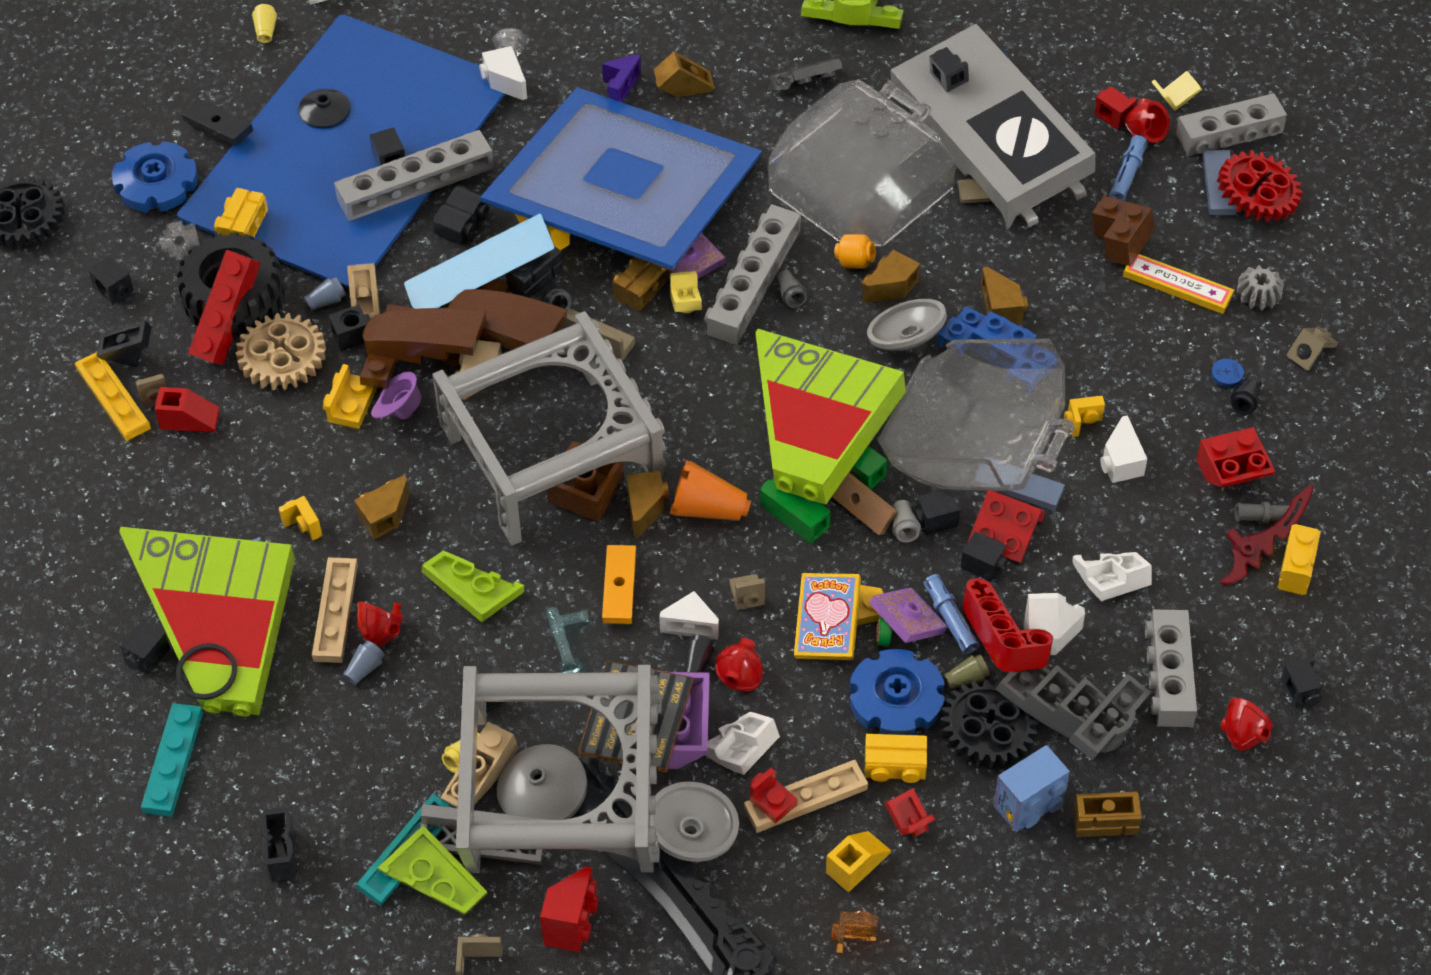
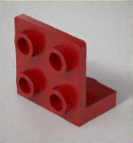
M988 489L968 542L975 531L1005 544V557L1021 563L1037 522L1042 523L1046 512Z

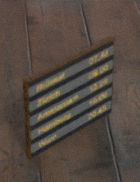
M606 661L603 673L638 672V667ZM651 668L652 675H658V685L660 686L662 698V712L658 714L657 724H652V735H657V754H651V765H656L657 771L667 773L694 677L653 670ZM609 697L610 701L601 699L600 702L602 706L609 707L610 702L615 697ZM631 702L622 703L616 708L614 716L617 719L629 717L634 711V704ZM591 708L578 749V755L623 765V749L616 730L601 713ZM637 720L625 727L626 735L631 736L634 734L632 733V726ZM637 744L632 748L637 750ZM634 756L627 758L629 763H633L636 760Z

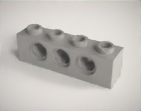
M1273 93L1180 116L1176 136L1187 156L1203 154L1204 150L1227 148L1231 145L1251 142L1255 139L1283 133L1287 114Z
M1153 610L1151 620L1145 622V638L1150 639L1151 646L1147 647V663L1152 664L1153 671L1149 672V689H1154L1155 697H1151V714L1156 715L1157 726L1193 727L1197 714L1188 610Z

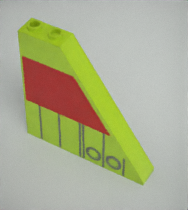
M757 329L755 333L776 489L826 505L906 393L904 372Z
M120 527L119 532L178 660L180 661L181 657L191 648L207 643L223 646L235 659L237 675L232 686L224 694L208 700L197 699L200 707L210 713L226 711L233 712L235 715L247 717L250 714L260 715L295 562L292 546L290 544ZM206 649L191 655L184 663L182 669L193 692L209 694L221 689L228 682L232 672V664L224 653L218 650Z

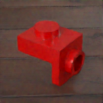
M913 788L884 803L901 836L911 833L913 837H916L929 830L927 824L935 820L933 814L927 815Z

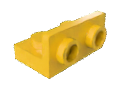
M343 364L340 372L336 373L333 378V388L330 394H326L324 398L323 410H326L328 422L360 429L378 387L361 385L360 376L352 375L349 365Z

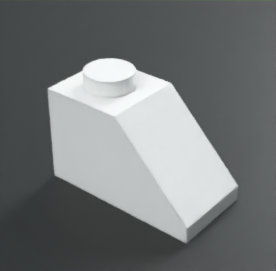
M512 46L482 53L483 64H479L482 78L488 80L490 88L521 100L527 99L526 80Z
M1128 415L1120 419L1105 444L1104 455L1100 459L1102 470L1104 473H1108L1112 483L1141 477L1145 473L1147 457Z

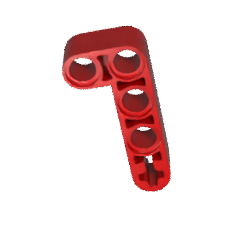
M970 579L966 584L962 609L995 665L1006 672L1046 667L1053 643L1052 634L1043 629L1019 630L993 586L984 579Z

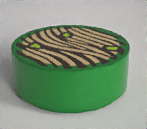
M879 617L876 627V645L888 647L891 641L892 628L882 617Z

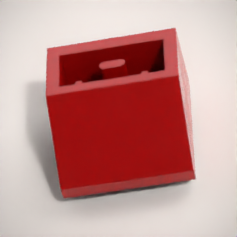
M1254 427L1200 441L1196 460L1208 483L1225 487L1275 474V469Z
M584 867L547 889L540 915L544 946L581 952L583 941H589L592 924L588 923L590 913H596L599 896L596 895L597 881L593 880L591 867Z

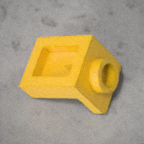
M1103 396L1070 399L1068 411L1064 412V422L1066 428L1071 429L1073 437L1079 436L1081 423L1091 424L1096 421H1102L1105 407Z
M305 496L288 501L285 505L279 507L280 517L285 527L297 522L301 532L307 531L312 541L323 536L319 520Z

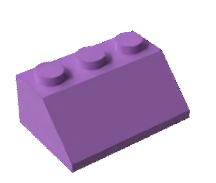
M663 672L692 678L684 711L680 716L682 718L679 728L675 733L674 745H672L670 750L672 752L667 769H679L708 754L709 673Z

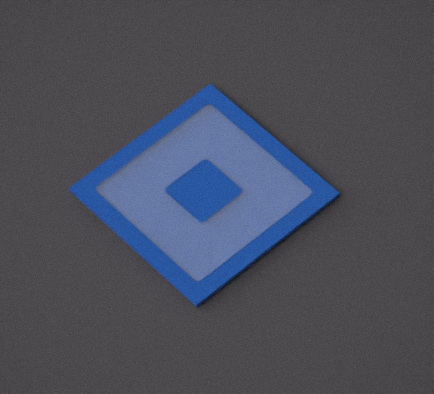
M577 87L482 194L480 201L529 219L541 213L545 224L673 270L760 158L762 150Z

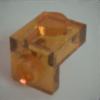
M841 911L839 923L833 922L831 941L837 942L836 953H843L845 937L876 941L878 915H872L866 911H856L854 913Z

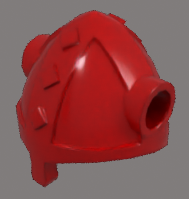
M1139 99V104L1132 108L1124 118L1132 137L1136 135L1142 136L1149 143L1162 141L1170 129L1168 111L1158 101Z
M358 602L357 628L361 631L363 638L366 641L372 642L377 647H382L391 638L397 637L400 632L401 622L404 619L400 613L401 603L394 602L393 611L389 613L374 605Z
M742 638L739 644L731 645L717 655L715 665L717 677L723 684L733 690L750 692L757 689L762 682L763 668L760 657L754 650L756 646L754 641Z
M1242 698L1230 700L1226 717L1221 722V731L1227 734L1229 741L1238 751L1250 749L1259 742H1267L1273 728V724L1266 713L1252 702Z

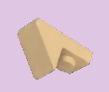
M375 263L348 265L351 307L360 305L364 315L369 314L370 318H373L375 315L380 314Z

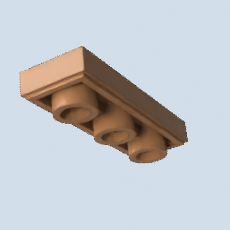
M850 472L832 496L878 535L885 534L898 512Z

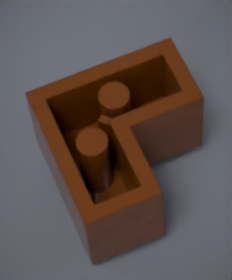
M1103 196L1092 212L1094 234L1097 237L1104 238L1106 260L1131 266L1154 233L1152 208Z

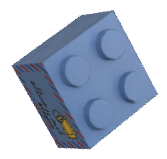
M1046 745L998 775L993 806L1015 832L1024 827L1030 828L1047 812L1053 813L1062 807L1065 802L1070 771Z

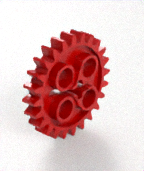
M1243 151L1240 152L1239 156L1232 154L1230 159L1227 158L1217 178V182L1220 183L1218 190L1224 191L1221 197L1230 198L1228 205L1238 206L1236 212L1246 211L1245 216L1247 218L1251 214L1255 215L1256 221H1259L1260 217H1264L1266 222H1269L1271 217L1277 222L1281 217L1287 219L1288 215L1293 214L1301 201L1300 196L1303 191L1299 189L1301 183L1295 181L1297 175L1289 174L1290 167L1283 168L1282 160L1276 163L1274 162V156L1271 155L1267 159L1263 152L1259 156H1256L1253 151H1250L1248 156ZM1269 175L1267 181L1262 183L1263 179ZM1257 190L1254 196L1250 197L1252 192Z

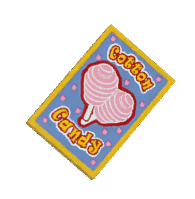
M802 573L794 647L795 659L854 660L861 584L859 574Z

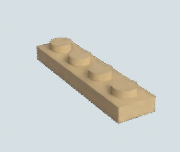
M328 557L312 651L313 662L343 663L358 567L357 559Z
M852 760L785 786L798 799L797 806L776 824L750 800L744 802V809L756 833L866 791L868 790V782L856 760Z

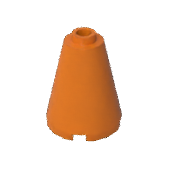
M686 460L675 490V500L671 504L669 514L739 521L741 516H747L751 500L747 499L746 492L696 463Z

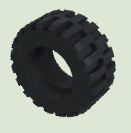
M230 233L228 236L218 234L213 239L209 240L206 238L202 240L198 247L195 245L188 251L189 256L185 255L180 262L181 266L177 270V285L186 316L190 317V321L198 326L226 250L262 262L253 287L243 296L234 314L231 334L232 336H238L240 332H247V326L255 329L256 320L264 323L265 316L272 319L276 315L278 308L281 307L284 300V283L279 260L276 258L272 248L268 247L265 242L260 239L254 240L253 236L246 234L244 236H239L238 233Z

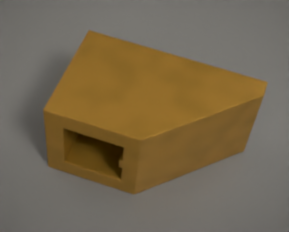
M892 250L886 258L883 257L879 261L876 270L872 274H868L863 280V301L872 303L905 298L919 281L920 263Z
M405 475L390 480L385 485L371 492H366L354 500L357 517L373 540L391 532L400 525L410 496L408 481Z

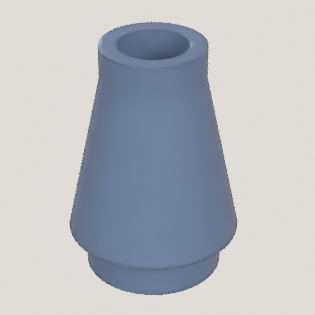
M328 277L304 298L311 311L317 308L342 301L341 298L345 297L346 293L337 277L332 279Z
M368 640L363 645L359 644L343 676L353 685H357L364 677L383 663L382 658L385 654L379 647Z

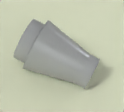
M899 500L895 502L893 508L898 512L893 519V534L901 542L914 541L919 536L921 525L908 501Z

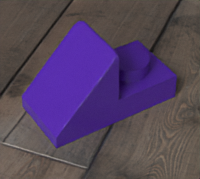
M635 54L602 64L603 81L608 83L607 92L610 99L619 102L624 101L641 75L640 55Z

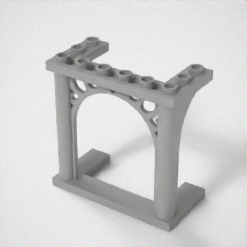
M585 311L575 315L576 324L448 377L443 370L432 374L440 426L451 445L461 441V436L463 437L496 494L499 526L511 546L522 542L518 502L595 468L622 461L639 463L646 472L660 471L662 481L664 480V468L666 467L663 457V451L666 448L662 438V434H665L664 426L659 418H654L648 400L641 398L635 380L628 378L622 360L615 358L609 340L602 338L597 322L591 320ZM559 355H567V357L561 358ZM547 365L566 366L583 372L591 386L598 383L603 389L608 403L607 415L599 431L582 445L510 476L505 474L460 399L529 369ZM620 401L622 407H616L615 403ZM617 415H626L632 418L633 421L629 424H619L613 418ZM613 429L614 432L608 435L607 431Z
M638 665V672L478 673L476 666H464L456 849L465 869L469 873H480L481 850L587 849L606 851L639 862L641 872H654V862H659L660 848L656 827L650 826V815H656V795L651 796V784L657 783L656 765H651V754H657V735H652V724H657L658 714L662 712V698L660 686L658 685V675H652L651 665ZM609 697H615L610 702L609 707L602 706L601 699L610 701ZM569 701L586 705L601 713L616 730L623 749L621 775L610 796L591 812L567 820L474 821L478 725H486L487 702ZM631 702L634 704V711L629 717L617 719L614 716L616 708L622 703ZM637 720L632 726V733L634 734L631 736L626 735L625 727ZM636 744H637V750L632 748V747H633L634 745H636ZM634 756L636 760L633 763H629L627 758ZM626 784L634 786H631V792L636 797V800L624 793V786ZM622 800L627 802L633 810L632 815L629 818L617 816L612 809L615 801ZM602 813H607L608 818L613 823H607V819L598 822V818Z

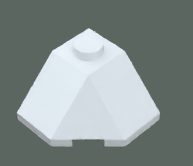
M1059 593L1028 594L1023 628L1024 630L1043 629L1050 632L1053 636L1050 655H1056L1082 630L1085 608L1078 604L1072 606L1066 603V597Z

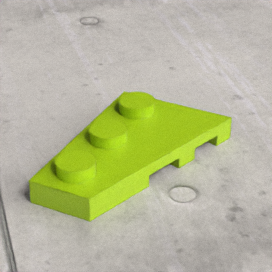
M444 550L422 565V573L481 622L524 593L523 584L516 581L512 584L502 580L501 575L493 571L489 574L475 568L474 563Z
M424 825L377 868L378 871L464 916L488 894L479 882Z

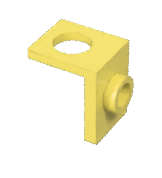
M1188 71L1183 73L1165 89H1162L1156 80L1152 81L1153 85L1174 111L1202 90Z

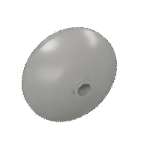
M916 299L903 302L879 314L870 323L867 329V336L872 345L884 350L902 351L913 349L929 341L941 330L947 319V312L941 302L933 299Z
M551 744L535 745L517 753L507 762L500 773L497 783L498 801L505 814L546 820H567L571 818L582 805L587 792V776L581 761L566 748ZM536 775H542L540 779L533 780Z
M679 782L663 788L656 794V815H650V826L656 827L659 848L664 852L681 860L700 862L717 858L730 849L738 834L739 818L733 803L721 791L699 782Z

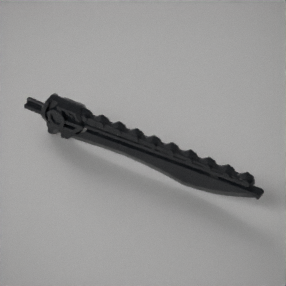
M586 755L581 758L584 769L602 789L603 793H600L587 776L586 796L578 809L581 816L601 805L614 790V775L607 771L600 773L599 758ZM624 790L625 794L630 795V792ZM622 800L614 802V806L624 818H629L632 815L633 810L627 802ZM602 813L598 818V822L607 819V823H613L608 818L607 813ZM660 848L659 862L718 934V955L714 951V934L656 862H654V872H641L639 862L624 855L603 851L634 877L663 907L712 975H770L772 973L777 957L745 922L743 923L742 918L726 914V900L719 896L717 898L710 896V882L703 878H694L693 863L679 861Z

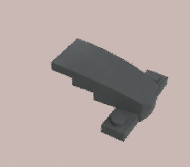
M1058 665L1051 671L1044 667L1041 669L1010 672L996 688L998 692L1022 710L1053 730L1070 738L1068 741L1091 760L1100 751L1106 753L1115 750L1122 744L1134 722L1135 711L1151 694L1148 689L1127 674L1106 697L1086 678L1078 684Z

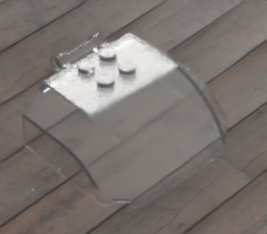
M860 79L838 84L801 113L784 131L768 159L769 192L839 242L846 234H864L875 243V246H884L953 189L956 163L939 134L922 122L929 116L931 112L930 106L925 103H919L901 91L898 85L891 80L887 81L882 90L877 92ZM893 97L914 111V113L911 115L889 99Z
M1051 339L953 340L946 344L948 350L934 358L929 354L920 360L906 386V393L894 408L878 438V442L892 466L921 483L950 490L1010 491L1025 489L1034 468H1040L1046 472L1054 471L1057 465L1056 458L1066 438L1074 430V424L1071 421L1059 419L1065 407V365ZM1056 433L1046 454H1042L1051 434Z

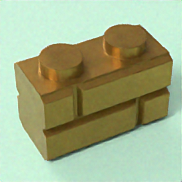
M633 256L628 268L623 273H617L613 279L612 285L615 299L624 305L627 304L628 307L637 312L641 311L668 282L671 269Z
M1138 792L1076 794L1073 806L1076 837L1116 836L1120 834L1138 835L1142 819Z

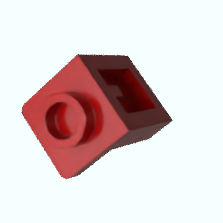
M773 768L768 769L764 774H757L750 783V801L775 824L797 806L798 799L776 780V771Z

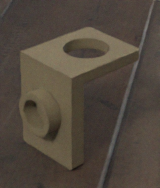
M974 179L958 180L961 203L992 201Z
M1319 326L1316 328H1303L1288 351L1287 357L1305 370H1310L1323 348L1336 347L1339 342L1330 337L1331 334L1327 330ZM1302 344H1308L1312 350L1311 356L1307 360L1301 359L1298 355V348Z
M163 374L136 381L143 408L156 405L159 388L167 387Z
M754 574L729 579L737 610L765 605L764 578L758 579V575Z
M484 934L458 937L456 975H464L465 957H502L501 937H489Z

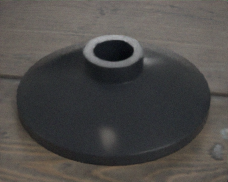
M334 89L315 90L307 94L299 104V115L302 121L315 128L334 127L342 123L350 113L348 98L342 92Z

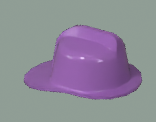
M403 372L391 379L388 388H383L378 401L371 411L372 417L383 418L390 414L403 420L411 417L412 413L418 408L422 398L416 386V375L412 372Z

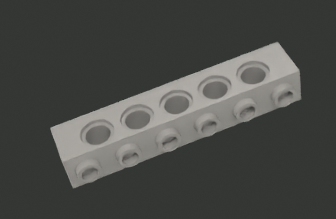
M480 130L465 134L334 182L337 201L348 221L360 218L493 169L492 149Z
M772 204L766 214L762 213L758 222V229L750 234L746 250H742L738 256L737 266L734 270L731 269L729 271L724 289H719L713 308L709 307L706 312L704 322L707 323V335L735 345L739 343L800 232V213Z

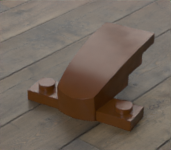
M495 279L477 289L463 290L456 295L448 308L486 311V321L479 340L499 342L501 346L510 350L557 332L567 318L566 309L536 299L510 294L509 284ZM449 353L447 360L436 359L457 368L460 366V354Z
M388 304L385 313L375 315L364 328L363 339L367 359L360 375V384L388 388L398 360L421 364L423 357L447 360L449 353L473 356L486 321V311L456 308L414 309L413 307Z

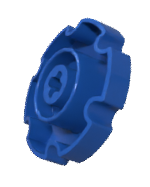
M165 141L156 146L152 145L151 142H147L129 149L123 154L125 160L117 162L112 171L114 189L116 194H120L122 203L131 209L141 212H148L152 208H158L162 212L177 207L187 200L186 192L194 191L198 183L196 164L194 159L189 158L188 151L182 146Z
M902 649L880 651L878 660L864 659L857 666L851 677L850 691L853 694L850 695V707L854 716L866 729L878 727L880 734L915 735V729L918 727L928 730L939 719L942 707H944L945 697L941 695L944 691L942 675L928 659L922 661L915 660L914 652Z

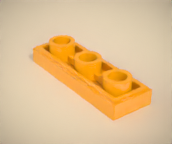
M607 545L602 613L603 623L632 624L636 546Z

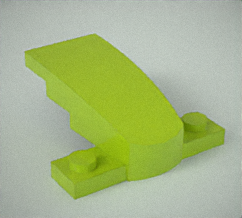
M804 0L801 16L832 20L848 25H873L900 29L904 10L891 5L878 7L876 4L879 0Z

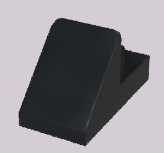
M145 320L100 334L96 356L102 360L137 367L141 350L148 348L152 326Z

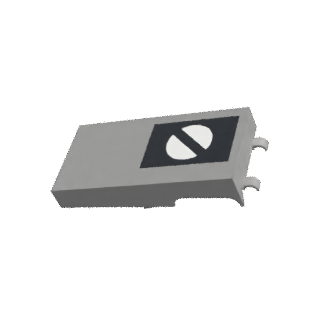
M977 24L890 70L893 90L965 177L969 174L974 178L1002 213L1007 228L1011 227L1018 215L1026 220L1028 227L1038 223V217L1032 210V207L1066 188L1074 193L1076 200L1087 195L1080 180L1095 172V152ZM945 47L954 55L957 54L962 62L966 61L968 63L969 73L968 82L949 92H946L930 73L929 56Z

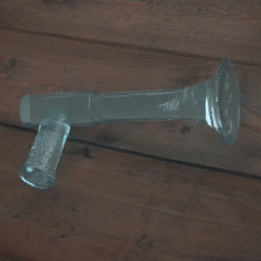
M557 607L549 608L546 614L562 660V666L559 667L557 673H586L585 664L575 661L571 654L564 626L589 622L587 610L560 615Z

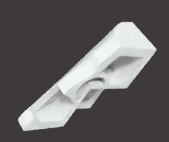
M1136 552L1118 555L1110 553L1100 554V560L1084 561L1081 555L1073 556V564L1089 589L1101 601L1152 585L1151 564Z
M749 712L739 717L736 722L718 728L720 735L708 740V754L706 756L716 763L744 775L780 737L774 719Z

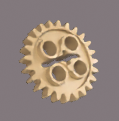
M276 313L274 320L265 316L264 323L256 320V328L247 326L248 335L241 334V342L236 344L238 350L236 357L240 371L243 370L244 377H250L252 384L260 381L261 388L266 387L269 383L272 390H275L277 385H282L283 390H286L289 383L296 388L298 380L307 383L306 375L316 376L315 368H322L321 360L326 359L324 352L326 351L325 341L322 332L318 331V326H311L310 319L302 322L301 315L296 316L293 320L290 313H287L285 318L282 319L279 313Z

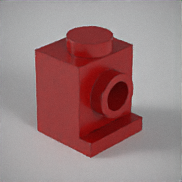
M1110 86L1097 95L1094 115L1116 130H1119L1125 125L1124 118L1127 113L1137 105V99L1135 97L1129 99L1123 93Z

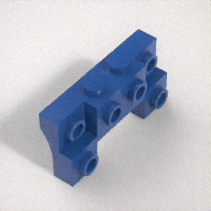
M967 306L957 318L952 316L938 333L937 345L940 347L946 341L956 346L955 354L961 356L971 344V349L1009 369L1007 382L1012 384L1017 378L1027 383L1026 392L1029 394L1033 392L1047 375L1054 371L1058 366L1060 354L1036 342L1037 335L1033 334L1030 330L1022 328L1010 322L1007 318L991 311L985 316Z

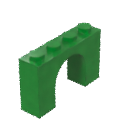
M867 446L850 470V473L872 490L886 477L887 459ZM774 478L767 480L760 489V506L808 543L812 544L830 528V510L821 503L776 489Z

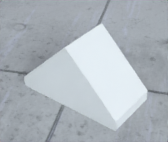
M693 591L660 612V633L684 636L703 635L710 639L718 640L719 619Z

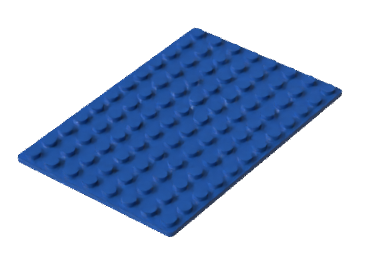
M339 15L251 122L254 131L237 146L233 145L179 210L177 213L178 219L217 235V232L214 230L215 220L218 216L222 217L227 197H232L235 189L241 188L249 190V192L263 193L266 196L268 211L254 240L260 239L265 242L268 247L272 248L280 262L324 280L328 277L330 279L337 277L341 286L349 289L347 266L375 263L376 267L432 193L430 191L348 221L337 201L334 182L378 167L372 153L369 135L394 127L404 147L405 156L479 130L506 94L490 88L488 80L482 78L480 67L477 64L347 15ZM334 89L342 92L348 98L350 113L342 123L334 127L315 128L302 121L299 115V104L307 94L315 90Z

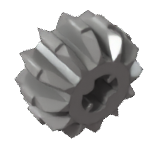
M1260 265L1256 269L1248 267L1245 273H1242L1239 277L1237 295L1241 297V303H1249L1250 309L1254 306L1259 307L1261 311L1265 306L1272 309L1275 303H1279V300L1282 298L1283 280L1280 279L1279 272H1271L1270 267L1267 269H1262Z

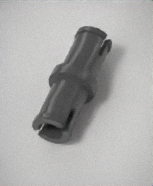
M1262 501L1261 504L1237 502L1234 511L1235 520L1260 521L1261 524L1278 522L1290 505H1272L1268 501ZM1295 509L1286 522L1290 523L1296 514Z

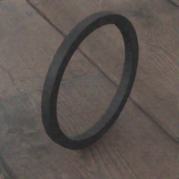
M211 643L201 644L188 650L181 657L176 669L177 682L182 691L188 696L200 700L213 699L224 694L232 686L237 675V665L233 655L223 646ZM206 649L218 650L224 653L231 661L232 672L228 682L221 689L209 694H198L192 692L183 684L181 678L182 667L191 655Z

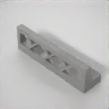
M423 804L421 827L424 825L426 828L427 826L441 828L447 837L441 840L440 843L451 854H458L455 839L458 808ZM474 810V821L546 820ZM510 849L481 850V857L540 865L543 849H536V854L532 855L524 854L519 849H512L514 852H508Z

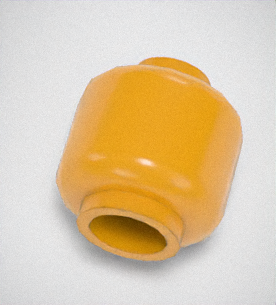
M846 234L835 245L834 254L835 258L839 259L843 268L866 269L875 260L876 247L875 243L867 235Z

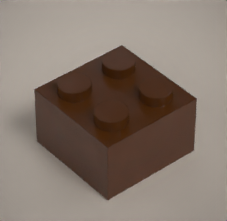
M572 441L566 451L582 444ZM623 461L603 465L547 489L548 502L599 522L624 482Z

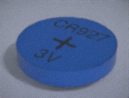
M1221 359L1213 365L1211 375L1217 384L1224 387H1234L1241 383L1244 370L1235 360Z

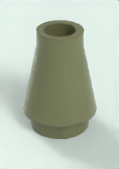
M971 655L954 669L943 674L951 691L960 688L962 684L966 686L972 685V681H976L977 684L983 683L984 679L990 676V673L981 655L976 657Z

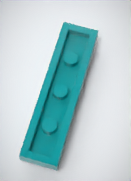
M172 703L142 801L141 809L143 813L173 817L203 715L200 706Z
M432 794L424 803L426 805L451 807L435 794ZM422 807L356 884L357 890L379 906H382L401 882L378 871L377 868L421 828ZM427 826L429 832L436 839L443 832L439 827L432 828V826Z

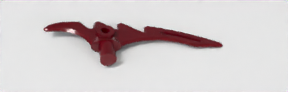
M1309 485L1294 497L1284 516L1269 529L1254 535H1246L1245 537H1242L1234 528L1227 532L1225 536L1234 545L1231 548L1234 554V566L1231 572L1220 580V584L1231 585L1245 578L1248 574L1247 564L1254 568H1259L1262 551L1267 556L1273 555L1275 537L1281 540L1287 539L1292 525L1299 522L1314 490L1313 485ZM1301 500L1302 503L1298 511L1296 512L1295 516L1290 521V523L1285 527V522L1292 514L1297 502Z

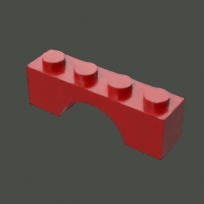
M226 250L190 346L189 354L212 363L224 365L233 341L231 328L234 314L243 296L253 287L262 262Z

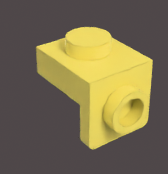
M695 271L670 274V298L675 312L691 313L694 310H702V300L698 291L697 273Z

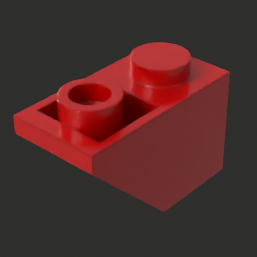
M160 387L155 405V413L160 429L215 433L220 408L189 389Z

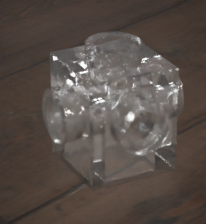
M182 220L166 224L167 229L162 230L163 236L158 237L162 252H168L169 257L175 256L176 261L182 260L185 255L189 256L188 251L196 245L198 247L200 245L195 224L183 225ZM177 236L184 238L183 243L180 245L174 243V239Z

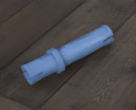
M1139 135L1132 137L1128 150L1122 156V166L1109 197L1125 201L1137 168L1141 167L1143 162L1142 155L1148 144L1146 138Z
M939 574L929 576L926 579L927 581L923 582V585L932 597L933 607L943 616L962 653L968 655L975 652L976 648L980 647V644L957 608L956 598L946 589Z

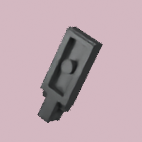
M828 59L770 75L773 90L788 89L794 81H797V84L812 81L811 76L819 74L821 78L836 75L835 70L841 69L842 63L841 59Z

